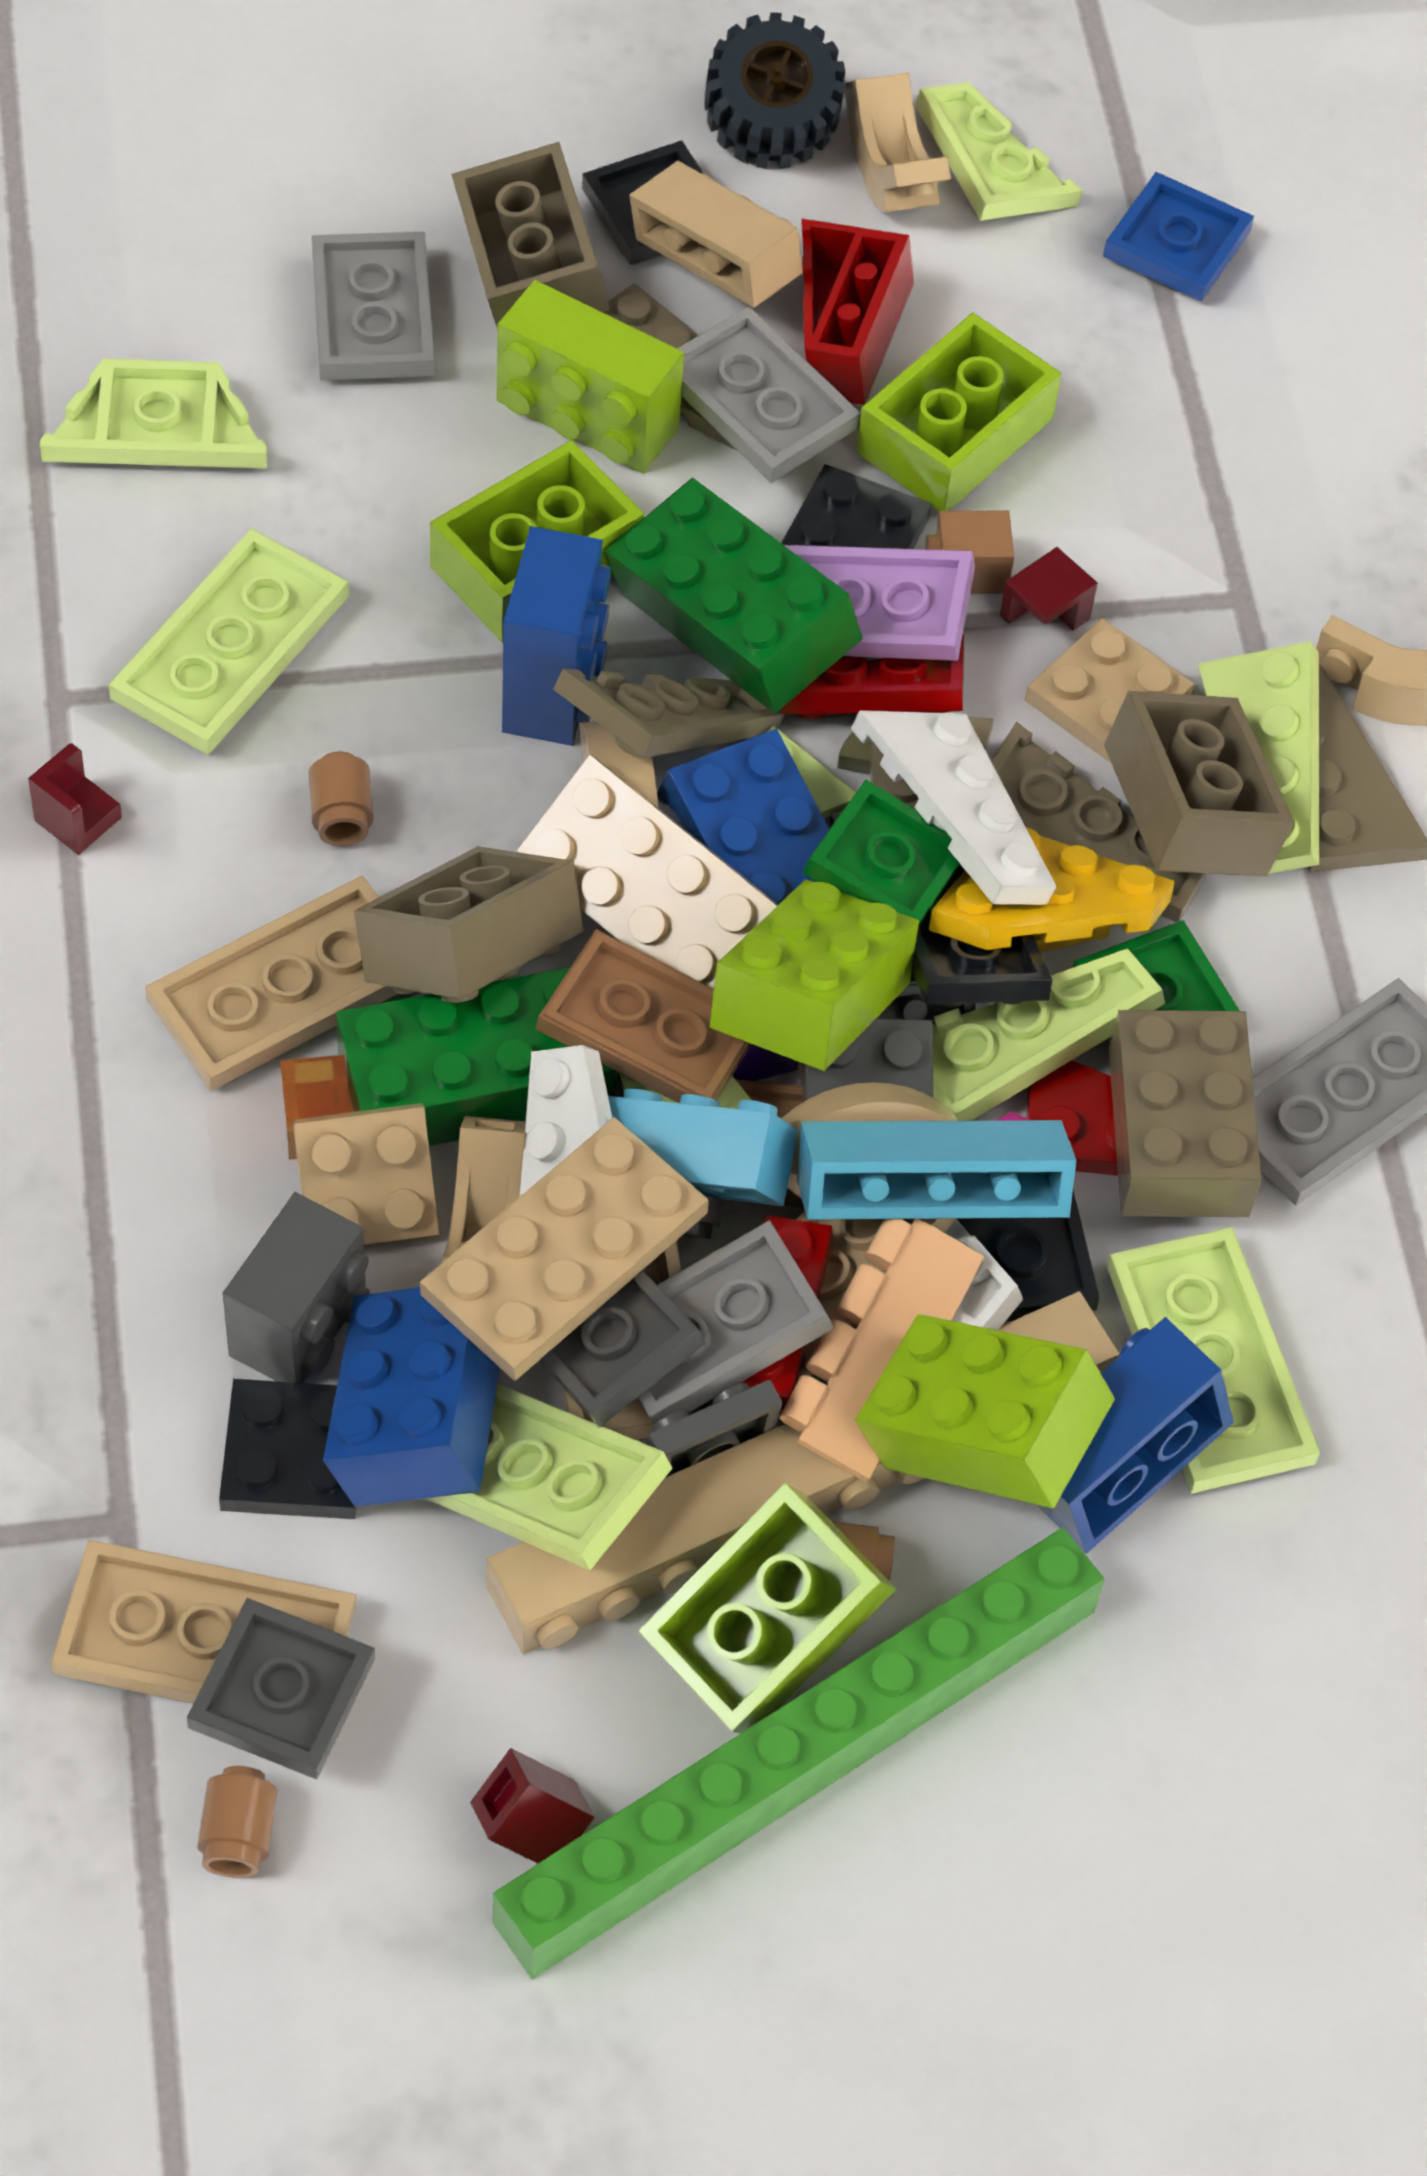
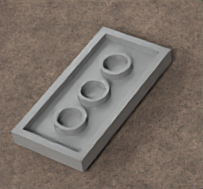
M1399 977L1252 1078L1261 1171L1295 1206L1427 1113V1005Z

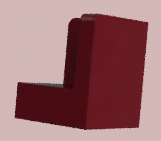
M1055 547L1005 582L1000 616L1007 623H1011L1029 611L1043 624H1048L1058 617L1074 631L1091 618L1098 582L1061 549Z
M69 743L28 778L34 821L77 855L82 853L122 818L120 803L85 777L82 750L73 743Z
M512 1748L507 1751L470 1801L490 1841L537 1864L582 1836L595 1818L581 1790L573 1779Z

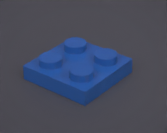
M1155 172L1106 240L1103 257L1202 302L1251 232L1254 216L1161 173Z

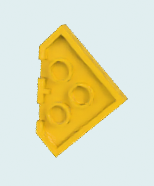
M1026 827L1057 886L1048 904H992L966 870H964L933 907L929 930L985 950L1009 948L1012 937L1040 934L1045 943L1092 938L1094 927L1121 924L1125 933L1149 931L1171 902L1175 881L1156 875L1150 869L1140 865H1126L1099 856L1087 847L1070 846L1040 836L1033 829Z

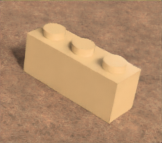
M680 161L675 162L629 194L636 240L753 308L803 273L799 246L800 238L797 227L788 220L779 218L754 204L747 197L738 195L715 182L708 175L699 173Z

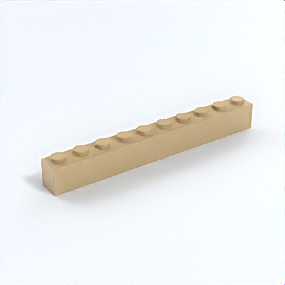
M1080 1291L1007 1323L998 1330L1087 1349L1100 1373L1117 1360L1120 1355ZM783 1424L664 1478L590 1571L528 1543L521 1542L487 1558L486 1587L522 1654L540 1646L545 1650L554 1649L571 1640L581 1627L601 1618L608 1622L620 1619L632 1612L639 1605L640 1600L662 1590L668 1594L677 1592L784 1483L802 1491L825 1515H828L841 1508H844L845 1511L857 1510L874 1500L880 1490L897 1482L903 1481L904 1484H913L924 1478L885 1469L881 1461H879L870 1480L866 1483L796 1443L801 1432Z

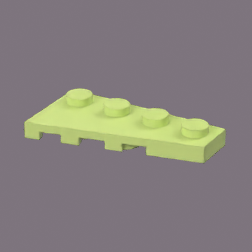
M1308 641L1199 663L1198 666L1207 696L1238 698L1294 821L1269 874L1319 865V652L1312 642Z
M1127 948L1051 975L1053 981L1049 1001H1024L1015 1005L996 1002L962 1015L957 1008L934 1016L933 1098L950 1108L958 1121H972L1111 1037L1118 1010H1156L1164 1005L1165 1000L1162 988Z

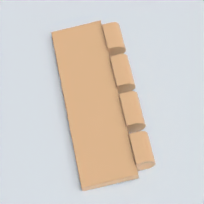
M884 1219L865 1254V1258L873 1265L886 1271L885 1274L866 1264L859 1265L836 1309V1313L844 1320L857 1326L856 1329L842 1321L830 1320L834 1329L822 1335L806 1365L812 1374L823 1379L827 1384L825 1385L810 1376L802 1375L780 1415L782 1422L801 1432L796 1443L867 1483L880 1460L856 1424L855 1419L917 1314L952 1321L985 1256L921 1219H913L911 1224L902 1219Z

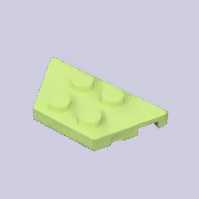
M103 358L88 377V385L83 390L77 392L65 407L66 418L54 434L51 435L46 432L40 439L42 462L266 469L268 466L267 446L263 439H257L249 424L248 413L240 398L231 393L230 381L219 362Z

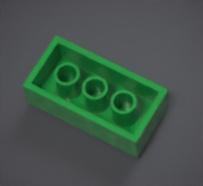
M693 477L605 550L621 594L774 714L863 639L849 593Z
M571 967L494 981L480 988L479 994L475 998L464 1002H445L441 1000L440 995L426 994L337 1011L338 1055L353 1112L422 1103L425 1109L429 1146L458 1141L460 1138V1127L465 1116L526 1121L531 1052L569 1047L541 1033L535 1027L540 1013ZM601 1064L608 1096L615 1097L617 1071Z

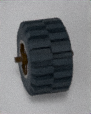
M770 13L769 21L761 22L758 14L748 17L745 29H742L736 23L727 30L726 41L719 39L714 47L713 59L709 60L704 97V110L708 111L707 123L710 131L718 130L717 142L725 150L731 145L734 146V158L743 163L750 156L757 159L756 167L767 169L768 161H778L779 169L790 168L792 158L795 157L803 164L812 159L814 147L822 151L829 143L830 134L836 131L846 85L844 83L846 73L844 61H837L839 49L834 41L823 43L825 31L817 25L808 30L804 27L805 19L794 15L792 22L782 21V13Z

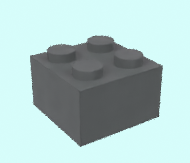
M294 1192L222 1293L229 1356L275 1381L303 1383L309 1373L319 1374L332 1355L335 1346L333 1338L344 1322L349 1323L354 1296L370 1294V1290L366 1288L365 1271L369 1259L364 1254V1228Z

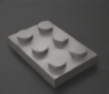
M425 231L312 235L320 380L435 376Z
M749 306L677 348L684 352L681 396L770 483L859 428L861 413Z
M770 1220L657 1285L699 1329L706 1344L641 1394L639 1399L655 1425L659 1420L676 1411L687 1410L690 1412L715 1398L724 1390L741 1383L834 1329L827 1313Z

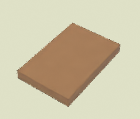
M597 929L540 1013L535 1027L541 1033L569 1047L584 1045L598 1051L601 1064L677 1103H680L681 1095L683 1094L700 1095L717 1101L751 1046V1043L709 1028L714 989Z

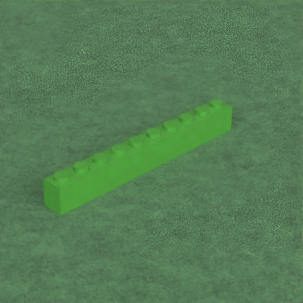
M1064 1527L1058 1529L493 1892V1925L531 1979H534L1095 1612L1105 1578Z

